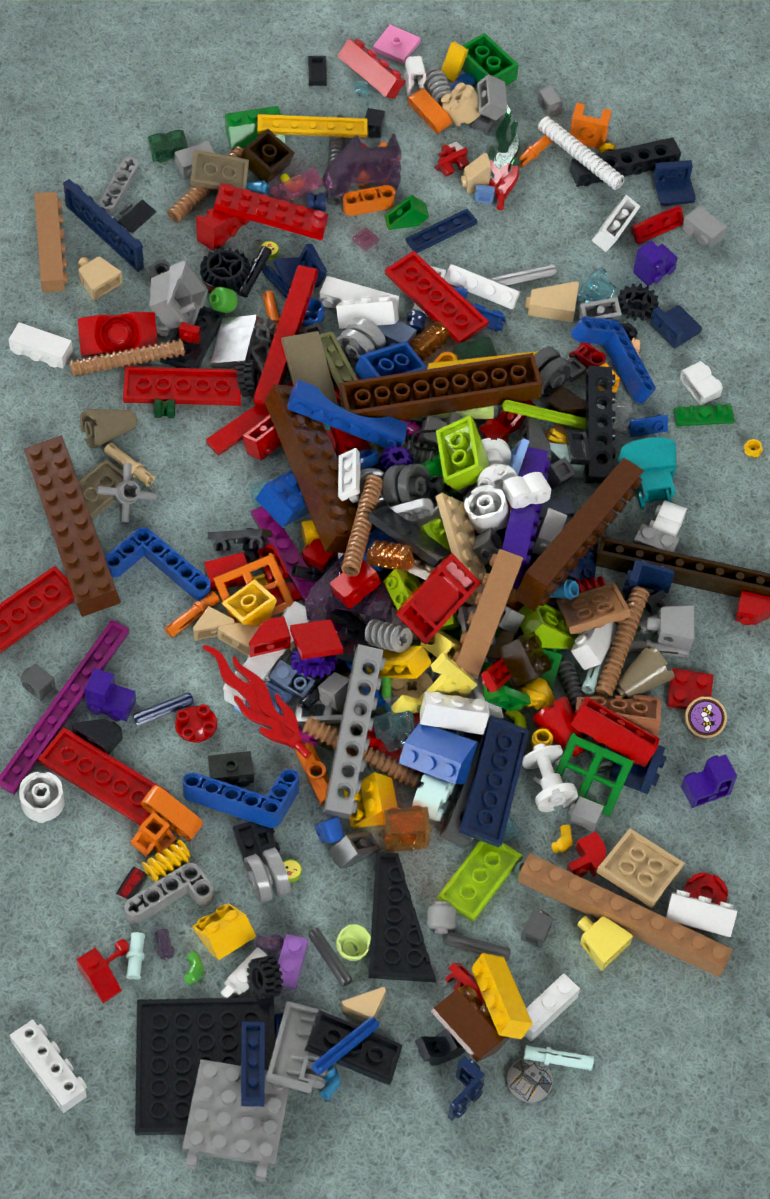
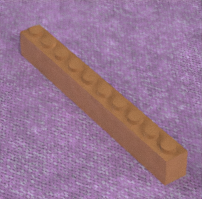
M529 853L520 871L517 882L597 920L604 916L632 934L633 937L718 977L722 974L733 950Z

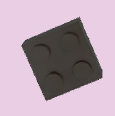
M267 129L244 148L240 158L248 159V169L261 181L269 183L290 165L295 152Z
M534 631L498 648L516 687L536 679L552 669L550 666L551 661L541 647L542 642Z

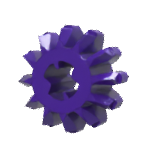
M395 444L391 448L386 447L380 456V468L384 469V473H386L391 466L413 464V455L410 454L409 449L404 450L402 445L399 448Z

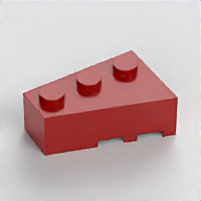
M209 209L207 215L196 217L197 241L214 252L215 248H222L231 236L234 237L239 228L247 225L250 220Z

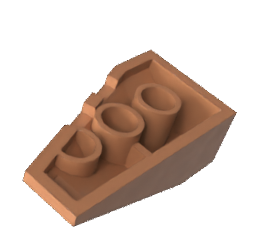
M633 695V699H623L622 696H615L614 699H605L602 696L589 697L658 737L661 723V698L645 695ZM577 697L576 711L585 697Z

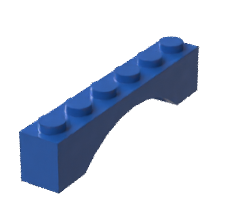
M297 380L290 392L287 409L384 448H391L394 444L399 448L405 441L408 423L390 416L370 418L351 413L331 402L316 386L301 380Z

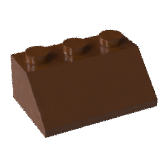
M468 985L457 988L431 1010L433 1015L476 1062L496 1054L511 1038L498 1034L486 1004L480 1000L477 992Z

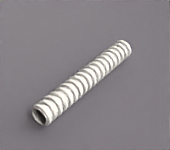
M549 116L544 117L540 121L538 129L543 134H546L563 150H566L568 154L579 160L580 163H583V166L591 170L592 173H595L608 186H612L613 190L622 186L625 177L616 172L612 166L604 162L603 159L583 145L582 142L571 136L570 133L559 126L558 123H555Z

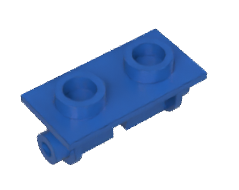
M480 304L472 305L489 321V325L486 328L502 331L504 324L501 322L506 323V317L502 312L486 310V307Z
M658 414V416L646 418H631L630 421L626 422L627 428L630 429V438L667 432L668 415Z

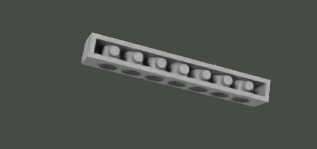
M358 644L355 650L323 814L349 819L351 813L355 814L358 801H355L354 798L355 793L360 791L362 780L358 779L359 773L364 771L366 759H362L363 752L368 750L370 739L366 738L367 732L372 730L374 718H370L371 711L376 709L378 698L374 697L375 691L380 689L382 680L378 675L379 670H383L386 659L382 657V649ZM369 667L373 673L370 675L365 674L362 668ZM365 687L369 694H361L358 688ZM356 707L362 708V709L364 710L365 714H364V715H358V714H356L354 708H356ZM350 728H358L361 735H353ZM353 748L357 755L349 756L346 749ZM342 769L351 770L353 776H344ZM338 790H346L348 798L340 797Z

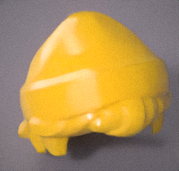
M540 677L525 683L518 689L519 692L530 696L531 704L524 706L527 709L530 706H534L536 710L540 708L542 710L546 706L553 705L555 696L547 681Z

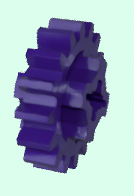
M297 649V651L293 650L291 655V665L293 670H297V674L304 673V677L312 675V678H315L316 675H319L323 678L324 674L331 675V671H335L337 658L335 655L302 660Z

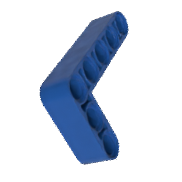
M582 317L571 330L572 337L578 342L604 345L634 401L643 404L656 390L627 333L618 321Z
M142 527L134 531L105 557L113 578L121 576L144 556L194 599L200 601L211 592L210 580L148 528Z
M286 769L280 773L267 796L198 773H188L182 779L183 796L186 800L269 828L280 825L299 793V773L293 769Z

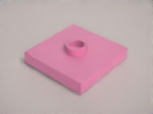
M389 25L373 45V51L404 64L406 59L419 45L421 38L393 25Z

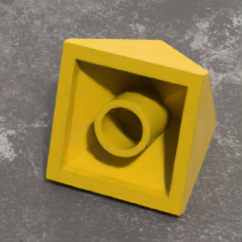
M254 579L223 601L222 605L243 625L260 626L263 621L271 618L277 600Z

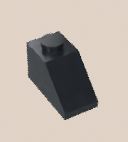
M106 719L76 722L72 725L74 734L108 755L123 740L121 727L117 723L109 722Z

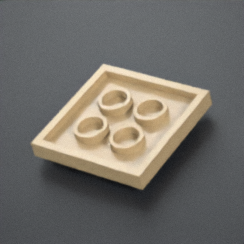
M629 828L600 864L596 873L650 908H653L683 869L685 863Z

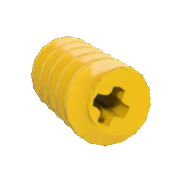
M178 840L177 845L171 844L170 850L164 848L162 854L156 853L155 859L148 858V864L142 862V866L149 878L157 882L160 880L159 877L162 876L164 878L167 876V872L172 873L175 871V867L180 868L183 862L185 864L190 863L191 854L183 841Z

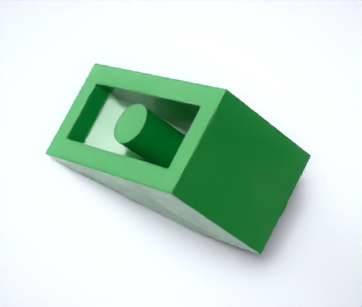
M410 195L384 216L388 230L419 226L429 218V213L425 202Z

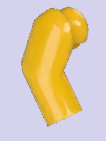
M562 825L560 827L561 837L551 845L554 853H563L572 846L573 839L570 825Z

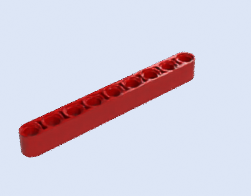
M298 265L255 391L254 405L266 407L264 400L273 385H282L288 364L281 339L283 337L299 335L317 280V268Z

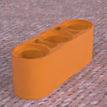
M421 88L407 98L409 105L414 108V111L424 119L425 123L432 130H435L436 134L452 125V120L448 113L424 88Z
M389 185L351 191L343 196V212L349 216L387 210L395 204V189Z
M154 785L141 801V806L150 814L152 812L156 813L170 825V830L179 837H185V840L188 842L194 838L204 824L196 814L159 786Z

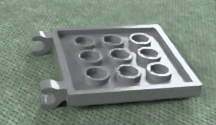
M201 1059L182 1147L183 1152H188L186 1169L196 1170L198 1155L201 1154L258 1164L256 1181L265 1182L268 1166H276L290 1088L266 1082L268 1070H265L264 1107L241 1106V1066Z

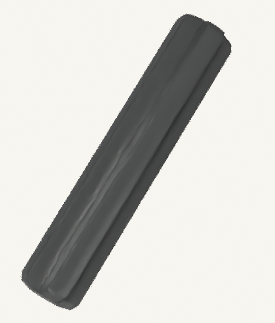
M314 928L309 932V938L342 986H346L352 981L351 975L320 929Z
M451 932L447 934L445 944L478 954L486 953L504 957L505 961L509 960L511 953L510 948Z

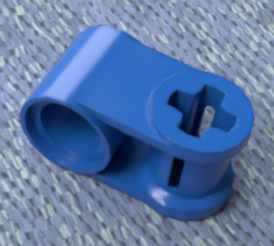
M338 816L315 825V830L321 843H333L346 836Z

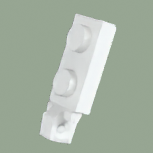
M257 947L225 981L226 987L221 992V998L245 995L251 988L248 985L250 980H247V975H249L247 972V968H249L248 963L251 962V959L268 955Z

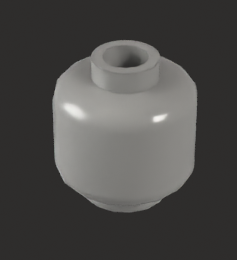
M433 902V905L427 910L428 928L435 930V934L447 935L448 930L456 927V909L451 906L450 902Z

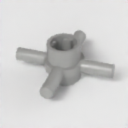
M124 463L123 482L119 483L115 488L97 486L96 494L114 496L116 502L122 505L121 523L125 524L129 523L130 505L135 503L137 499L156 500V493L140 491L138 484L131 481V463ZM125 492H126L127 494H130V493H131V496H130V497H128V496L126 497V496L124 495V493H125Z

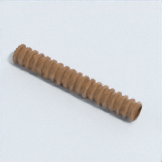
M237 146L227 156L240 158L244 149ZM193 186L175 205H172L167 210L169 218L179 223L214 189Z
M178 339L179 341L177 342L175 340L171 343L167 341L166 344L161 342V345L156 343L154 344L155 346H143L141 349L137 347L136 350L131 348L130 351L125 349V352L120 350L118 351L119 353H107L105 356L101 354L100 357L95 355L94 358L89 356V359L84 357L82 358L83 360H70L72 376L77 377L78 374L83 376V373L88 375L89 372L93 374L95 371L99 373L101 370H113L114 367L119 369V366L124 368V365L129 367L131 366L130 364L149 363L148 361L150 360L154 362L155 359L160 361V358L165 360L166 357L184 356L183 341Z
M369 475L365 478L341 567L342 572L349 576L359 574L372 527V523L367 518L377 508L383 480L376 475Z
M634 587L631 590L632 593L627 601L631 617L620 621L617 628L618 631L615 633L599 681L597 682L595 692L604 698L613 696L621 669L626 661L625 658L630 650L629 647L634 639L633 636L638 628L637 625L640 622L639 620L642 617L647 598L650 595L642 587Z
M311 715L302 729L303 733L307 732L310 737L313 735L315 736L314 739L317 740L319 738L321 739L320 742L323 743L325 741L327 742L326 745H332V748L335 749L339 735L337 728L332 729L331 725L326 726L325 722L321 723L319 722L320 719L317 718L315 720L313 719L314 716ZM368 747V750L363 752L362 759H366L365 763L369 764L368 767L371 768L372 766L374 770H380L381 774L384 772L386 776H392L393 780L397 779L398 783L403 782L404 786L409 785L410 789L415 788L421 772H414L415 769H409V767L397 763L396 759L392 760L390 756L386 757L385 753L380 754L379 750L374 751L373 747ZM353 748L346 749L347 754H350L352 757L357 755Z

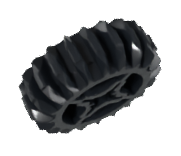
M224 247L221 250L215 248L214 253L209 251L208 256H204L200 264V275L203 282L214 287L229 288L236 293L237 288L247 278L251 266L248 258H245L244 253L239 254L238 249L232 251L231 247L228 250H225Z

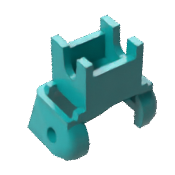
M654 437L635 440L624 445L621 448L617 465L623 458H626L644 470L640 477L643 481L635 489L640 508L645 509L646 502L666 500L672 503L671 497H674L676 493L672 480L677 468L676 443L668 438Z

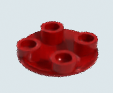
M205 704L191 706L178 711L175 721L177 734L182 739L194 743L202 742L212 737L218 725L216 715Z

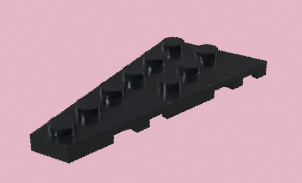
M376 852L368 978L436 983V977L425 947L424 937L415 908L413 907L398 853Z

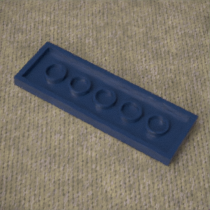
M70 179L63 182L66 207L137 272L144 269L143 245L141 241L135 239L127 228H123L118 224L117 220L107 214L101 205H97L90 195H86L78 184H74Z
M493 715L488 718L459 833L497 848L502 846L529 730Z

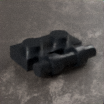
M253 822L233 826V832L243 863L244 858L257 854L262 860L263 851L274 847L280 854L279 843L275 841L273 835L275 833L274 828L265 826L256 828ZM259 837H265L267 844L262 845Z

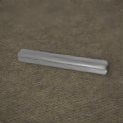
M554 264L488 279L507 286L556 275L557 269Z

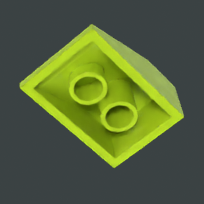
M469 415L436 430L444 482L456 491L478 482L480 473L490 466L473 417Z
M546 604L543 607L540 605L535 612L524 605L518 612L525 616L520 625L523 634L526 635L534 631L542 642V648L572 649L575 639L579 636V634H570L560 611Z

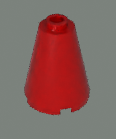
M566 696L554 701L553 705L546 706L532 717L533 723L539 729L543 728L550 731L553 736V742L556 745H560L563 752L572 733L584 739L582 733L570 725L574 712ZM576 745L572 755L576 757L585 750Z

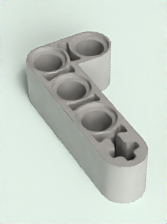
M184 864L128 899L124 905L125 918L131 924H139L189 893L196 904L200 906L209 905L213 900V886L197 864ZM189 874L195 875L192 879L186 878ZM169 886L177 887L175 890L167 889ZM200 891L208 892L206 895H199L198 893ZM152 897L158 898L156 902L149 901Z

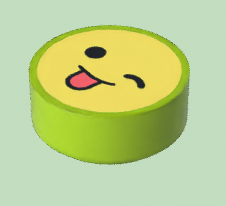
M266 241L261 244V246H266L272 250L268 258L269 260L278 256L279 246L277 243Z
M293 859L284 861L289 882L297 881L302 874L300 863Z

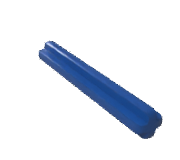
M375 1017L367 1019L317 1059L312 1065V1070L317 1075L322 1074L378 1028L379 1021Z

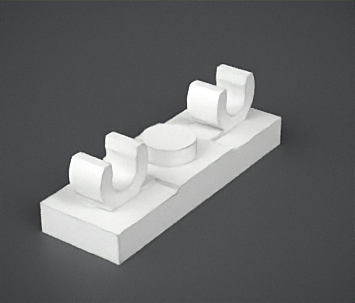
M357 448L339 455L338 497L341 501L349 498L352 503L360 501L357 495L360 494V452Z

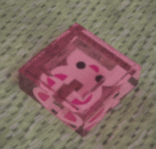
M365 228L353 236L352 241L366 251L378 243L379 238L369 229Z

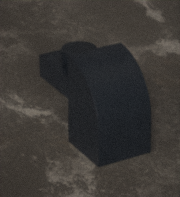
M447 1029L435 1037L421 1036L415 1040L419 1055L424 1062H430L431 1066L448 1062L466 1052Z

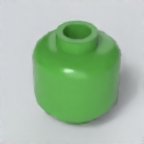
M217 287L210 294L209 303L214 311L231 313L238 304V298L234 290Z

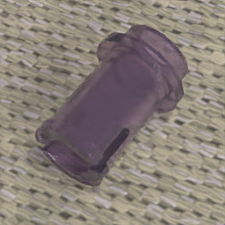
M158 930L155 932L159 949L157 950V955L163 960L170 959L174 956L175 948L171 945L169 930Z
M278 934L271 936L259 935L256 938L255 944L260 949H270L272 952H278L282 949L284 940Z

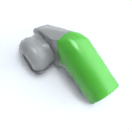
M383 677L381 680V696L387 706L391 708L400 696H393L392 679L390 677Z

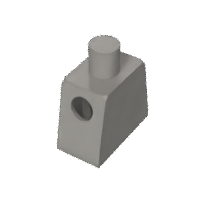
M694 606L662 607L658 618L647 617L646 630L657 631V641L659 643L691 650L694 641Z

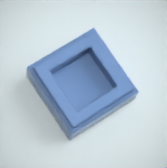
M477 185L475 201L492 204L495 187Z

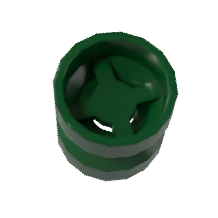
M155 399L154 417L162 418L167 416L169 419H175V399H168L167 401Z

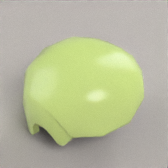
M358 924L346 926L337 937L336 948L339 955L349 961L362 959L369 951L371 936L366 928Z

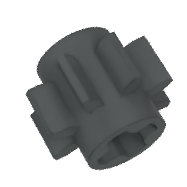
M270 317L265 320L259 318L253 327L256 330L255 336L261 339L262 342L266 339L272 341L276 332L277 322H274Z

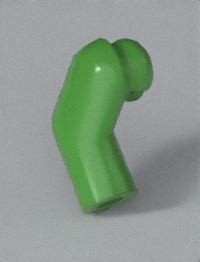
M196 951L187 955L191 967L188 973L184 975V980L189 985L198 982L204 973V966Z

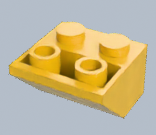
M376 772L363 778L359 793H355L354 800L358 801L355 814L351 813L349 817L350 828L356 829L384 825L399 817L392 778ZM344 790L345 798H348V792Z
M229 903L219 906L214 913L200 918L192 926L210 954L218 960L257 937L246 914Z

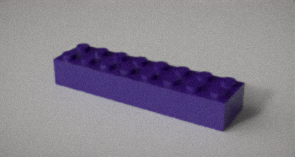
M527 447L518 476L523 477L532 472H541L547 481L548 473H545V471H549L551 461L547 459L548 451ZM530 504L524 508L517 509L511 507L502 550L523 557L512 589L519 588L527 571L525 568H529L531 555L528 554H532L534 541L530 540H535L537 527L533 526H538L542 504Z

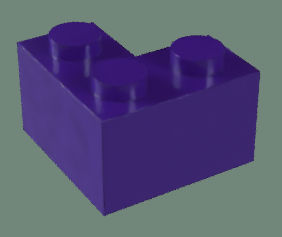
M650 241L637 250L633 273L648 286L653 283L657 284L666 274L670 275L675 271L678 257L664 244L657 246L653 241Z
M94 668L85 687L87 709L96 715L102 713L108 715L112 720L127 722L136 702L135 691L115 685L114 674Z
M726 754L720 757L716 755L706 761L703 771L687 774L683 779L681 787L691 807L694 808L730 795L737 774Z

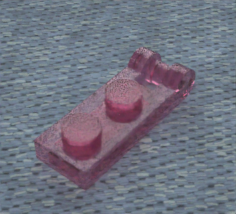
M316 167L272 187L269 191L275 199L290 202L324 184ZM286 190L287 195L282 197L280 192Z

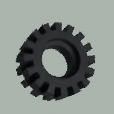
M256 360L239 361L238 371H236L239 391L242 396H253L261 377L260 366Z
M270 955L251 959V962L248 963L249 968H247L249 973L247 980H250L248 985L252 987L251 992L252 994L255 993L254 997L265 999L278 996L281 993L280 990L283 989L281 985L283 983V979H281L283 973L279 970L281 966L277 964V959Z

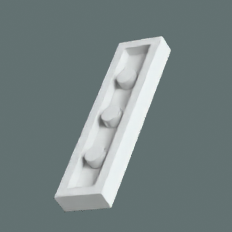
M450 264L445 276V280L449 284L458 288L464 286V288L468 289V292L510 309H514L520 295L518 290L453 264Z

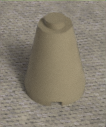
M85 409L80 414L81 431L86 432L88 438H84V440L91 449L97 448L135 429L138 423L136 414L131 410Z
M648 645L618 679L615 691L619 696L631 699L633 695H640L674 679L675 676L672 669L670 671L667 670L666 665L668 663L656 648H651Z

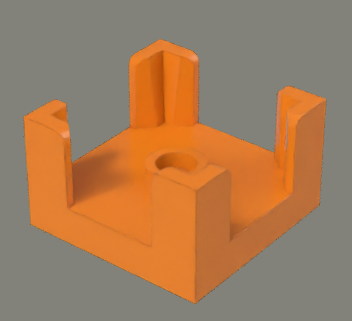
M576 103L570 134L575 139H578L579 142H582L583 145L599 149L606 143L612 110L603 109L601 118L598 119L583 115L585 104Z

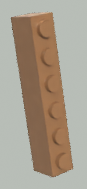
M57 192L34 193L42 292L65 291V284L68 283V274L63 270L67 269L66 257H62V254H66L65 242L61 243V239H65L64 228H60V225H64L63 213L59 214V210H62V200L58 199Z
M499 549L498 554L493 553L489 565L493 567L490 574L486 573L482 585H485L483 593L478 592L474 603L478 605L475 613H470L467 624H470L468 632H463L459 642L463 644L461 651H456L453 661L456 662L460 669L463 668L472 677L477 679L523 561V557Z

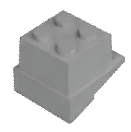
M185 260L170 266L169 271L151 278L149 306L158 315L160 322L165 324L169 330L180 327L181 322L195 325L199 310L205 303L208 289Z

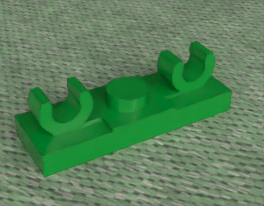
M728 403V405L679 406L673 410L676 427L733 424L735 421L731 403Z

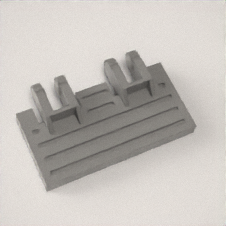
M289 1001L286 1002L266 1082L311 1093L312 1087L321 1089L324 1087L325 1080L317 1077L315 1071L312 1070L313 1063L320 1056L304 1050L319 1009ZM328 1069L318 1076L325 1077L328 1073Z

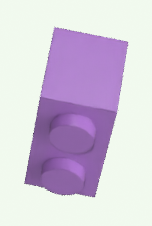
M286 934L278 964L281 966L279 970L283 973L281 975V979H283L281 985L283 987L297 989L308 950V939Z

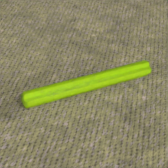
M504 400V403H502L503 410L506 412L583 430L586 429V418L512 400Z

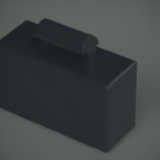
M142 199L118 220V224L134 233L157 211ZM128 204L123 210H121L119 212L120 215H122L129 207H131L132 204Z

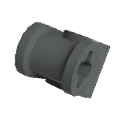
M481 114L472 122L471 128L485 132V135L489 136L499 119L493 120Z

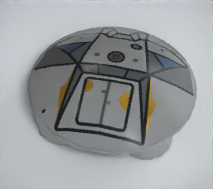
M523 1058L516 1061L510 1067L507 1075V1086L516 1098L533 1104L544 1099L551 1091L553 1085L552 1073L543 1062L524 1060Z

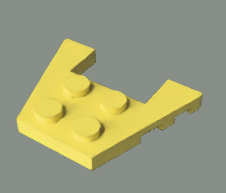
M442 653L430 665L433 672L442 675L426 690L428 692H439L451 696L458 695L465 698L477 686L475 679L463 668L460 669L456 662L450 660L445 653ZM425 692L418 699L402 695L391 706L393 713H420Z

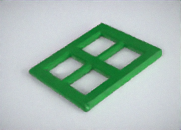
M572 733L555 773L560 774L562 778L565 769L568 768L585 776L577 793L578 799L581 796L598 803L586 797L593 780L611 787L612 791L606 804L603 805L602 814L610 817L634 761L579 738L575 733ZM576 745L595 753L588 771L569 763ZM603 757L622 765L615 783L596 775Z

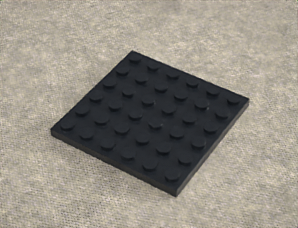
M237 997L137 1000L135 1136L181 1135L186 1133L200 1060L241 1066L242 1022H265V1070H269L275 1047L274 997L265 999Z

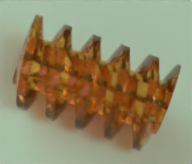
M436 321L412 339L409 345L423 362L425 357H430L431 353H435L436 349H440L442 345L447 343L446 338L450 336L449 331L442 323Z
M376 540L368 549L366 556L367 563L370 566L410 571L414 562L410 545L403 546L400 543L396 545L394 542H381V540Z

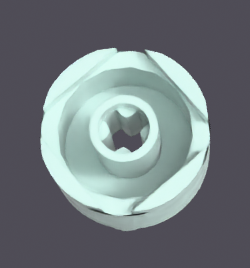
M424 773L421 782H424V784L417 788L412 804V813L440 822L443 814H446L450 801H447L449 794H452L455 784Z

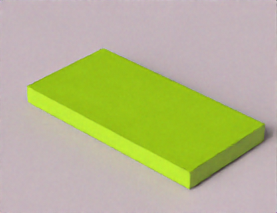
M479 841L437 896V899L441 902H450L451 906L456 909V912L474 923L513 871L515 865L522 859L523 855L503 842L502 846L497 848Z

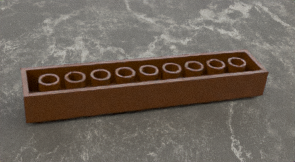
M534 353L343 382L339 383L342 409L364 417L383 418L390 416L398 420H406L501 405L504 403V400L520 402L541 398L542 381Z
M274 384L264 402L325 552L345 553L358 506L356 502L352 503L349 498L341 501L338 497L339 460L322 422L287 409L293 386Z
M62 435L24 448L81 616L84 617L120 604L121 601Z
M623 458L526 571L514 598L534 612L540 605L543 607L550 597L548 595L550 593L553 595L558 589L559 582L563 583L570 573L568 571L570 569L573 571L579 563L578 559H583L589 551L588 547H593L599 539L598 535L602 536L608 528L607 524H612L618 516L616 513H622L627 505L626 501H632L636 495L634 489H637L643 481L640 477L644 470Z

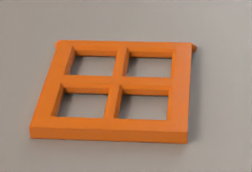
M269 553V556L213 578L223 602L230 597L224 584L225 582L243 576L247 585L254 580L250 572L269 565L275 581L263 587L266 590H270L278 586L285 602L274 607L271 617L283 613L287 607L294 603L272 553ZM226 609L229 617L233 618L235 623H239L240 621Z

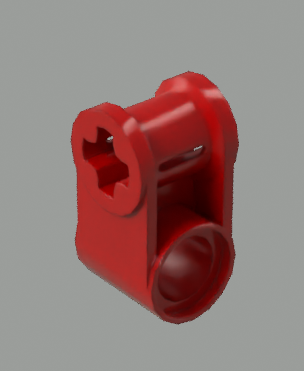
M581 342L579 348L569 353V358L574 356L587 369L588 366H601L606 362L605 354L594 348L590 343Z
M267 544L266 548H260L259 559L272 553L285 580L289 579L286 565L282 561L276 547L272 544ZM269 565L262 567L261 569L267 583L274 582L275 579Z

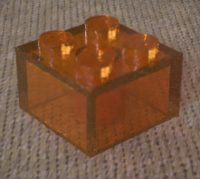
M412 806L406 809L393 807L384 810L382 830L385 852L429 848L431 828L428 807Z

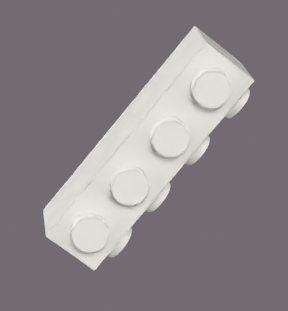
M32 1019L10 1034L11 1043L62 1112L65 1113L87 1097L85 1091L87 1085L80 1076L76 1078L73 1074L74 1068L69 1060L61 1058L59 1055L61 1051L54 1041L50 1043L46 1038L48 1033L41 1024L37 1025Z

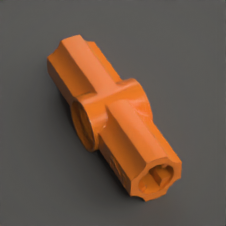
M304 743L305 747L312 753L311 756L305 759L296 749L295 753L305 772L307 782L311 785L320 806H324L329 785L326 767L320 761L313 744ZM313 773H319V774H321V775H319V776H313L312 774H313Z

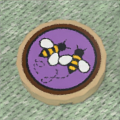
M700 697L693 700L687 706L684 720L686 727L694 736L701 739H710L719 735L725 728L727 713L724 706L717 699Z

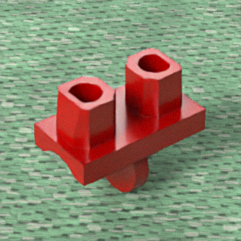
M447 144L443 145L441 148L442 152L438 153L441 159L438 160V164L434 168L436 171L441 170L445 177L455 172L452 166L454 163H456L459 170L464 169L470 164L466 156L468 154L467 148L456 151L455 147L450 148Z

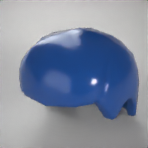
M310 299L302 326L306 327L323 321L325 313L322 301Z

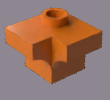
M152 812L139 827L137 834L130 844L145 857H148L153 850L162 854V850L164 848L169 849L170 845L176 842L177 837L170 831V825L156 813Z

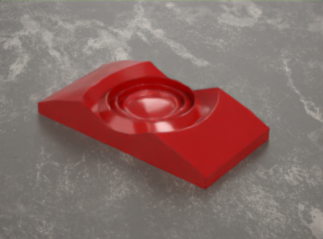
M129 312L117 315H94L78 318L81 357L101 356V354L107 355V353L113 354L112 352L119 353L118 351L120 350L125 352V349L130 351L131 348L136 350L137 347L141 349L143 346H155L154 344L156 343L158 345L155 312Z
M451 553L429 574L423 584L406 599L395 615L424 644H427L478 588L481 582Z

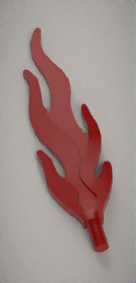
M203 645L202 648L216 659L223 681L239 692L247 701L250 709L245 706L238 696H234V701L241 713L252 722L264 726L259 728V732L267 739L287 745L292 749L296 748L305 759L309 758L312 753L302 743L296 715L281 699L280 695L275 694V701L283 715L276 711L268 688L259 676L242 666L234 656L232 658L234 668L249 681V684L242 681L232 672L222 653L213 647Z

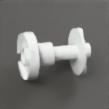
M483 439L481 441L488 456L490 466L480 473L478 487L492 485L498 490H503L504 481L517 476L515 470L509 466L511 462L510 448L502 439Z
M544 743L534 746V751L523 756L522 765L526 769L539 768L543 778L540 780L543 791L535 798L538 809L542 812L554 811V806L562 805L563 808L568 807L578 799V792L574 784L563 783L560 774L555 773L552 764L559 760L563 754L561 746H546Z

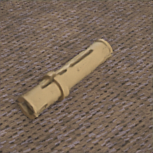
M113 443L105 447L104 453L113 458L122 467H124V463L132 464L131 476L133 478L136 477L146 486L154 482L155 476L145 470L140 462L134 461Z

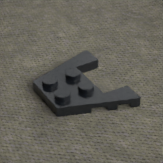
M339 605L331 612V621L344 626L337 633L343 647V654H338L336 658L353 662L358 644L377 648L369 645L366 641L365 629L367 625L345 607Z

